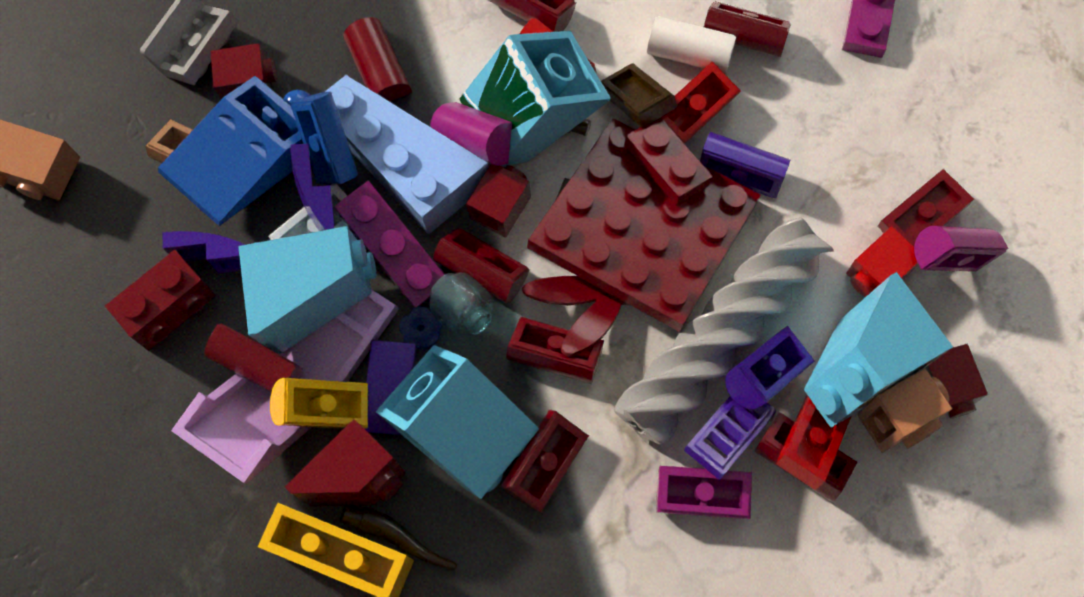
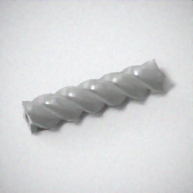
M801 217L778 226L764 240L759 252L740 265L733 275L730 284L721 288L710 298L702 315L691 320L683 327L676 337L673 347L662 352L652 361L643 380L631 385L624 391L616 404L614 412L630 425L648 445L650 440L659 445L670 440L677 430L678 413L697 409L703 404L707 394V381L724 377L734 368L736 348L755 344L761 339L764 331V316L782 313L787 310L792 300V284L805 283L816 278L819 272L820 253L833 252L834 249L819 238Z

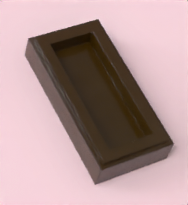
M634 63L629 64L601 81L611 98L610 101L641 128L678 107L675 96Z

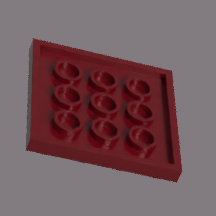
M612 118L528 239L527 248L680 332L756 207L761 195L705 167L713 176L710 186L676 206L624 146L626 135L636 129Z

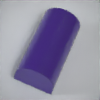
M713 132L709 133L700 157V162L703 166L728 177L754 192L771 198H777L791 159Z
M786 326L727 373L725 379L726 388L731 398L738 405L746 409H757L767 403L815 360L791 329Z

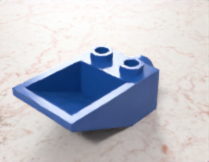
M252 77L220 100L158 167V172L220 227L293 171L290 145L303 144L291 108V102L311 95L303 90H292L282 99L258 77Z

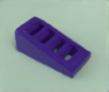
M729 396L687 444L684 451L720 480L775 415L776 410L768 402L757 409H746L738 405ZM706 439L709 440L719 450L726 454L727 457H722L718 452H716L704 441Z

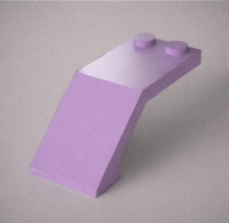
M372 290V294L286 351L278 354L295 362L303 369L304 374L301 379L348 382L371 350L372 340H378L399 308ZM235 374L208 396L199 392L171 431L237 479L247 484L311 427L275 425L270 414L272 392Z

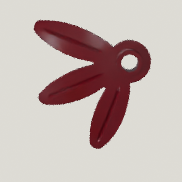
M578 276L542 278L528 282L522 287V292L525 296L547 304L568 306L595 301L568 331L561 346V353L567 357L580 354L599 342L615 322L621 306L629 305Z

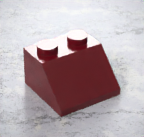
M353 419L285 488L292 495L311 507L345 506L346 504L350 506L375 505L380 499L386 502L397 493L403 485L400 479L406 472Z

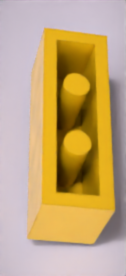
M277 503L258 545L261 549L377 597H399L414 562L413 559L403 553L280 503Z

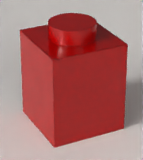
M891 226L854 260L846 274L851 278L850 282L854 289L866 297L890 275L896 272L904 280L918 265L914 246Z

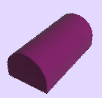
M457 102L445 103L434 112L430 124L431 128L486 162L494 165L508 164L512 122Z
M930 226L922 230L915 241L914 253L921 270L976 272L1007 252L1006 250L1009 248L1001 234L993 229Z
M659 466L656 513L749 520L751 519L752 472L728 470L719 480L707 469Z

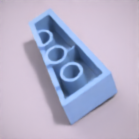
M347 75L325 91L332 92L351 153L428 235L467 203L489 168L488 163Z

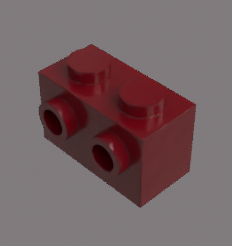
M173 250L107 303L105 307L126 333L149 351L189 317L201 310L216 295L176 250Z

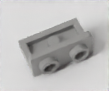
M175 0L140 48V53L164 76L195 85L197 80L208 69V65L211 62L210 51L219 50L227 43L231 32L239 21L230 11L204 5L200 0Z

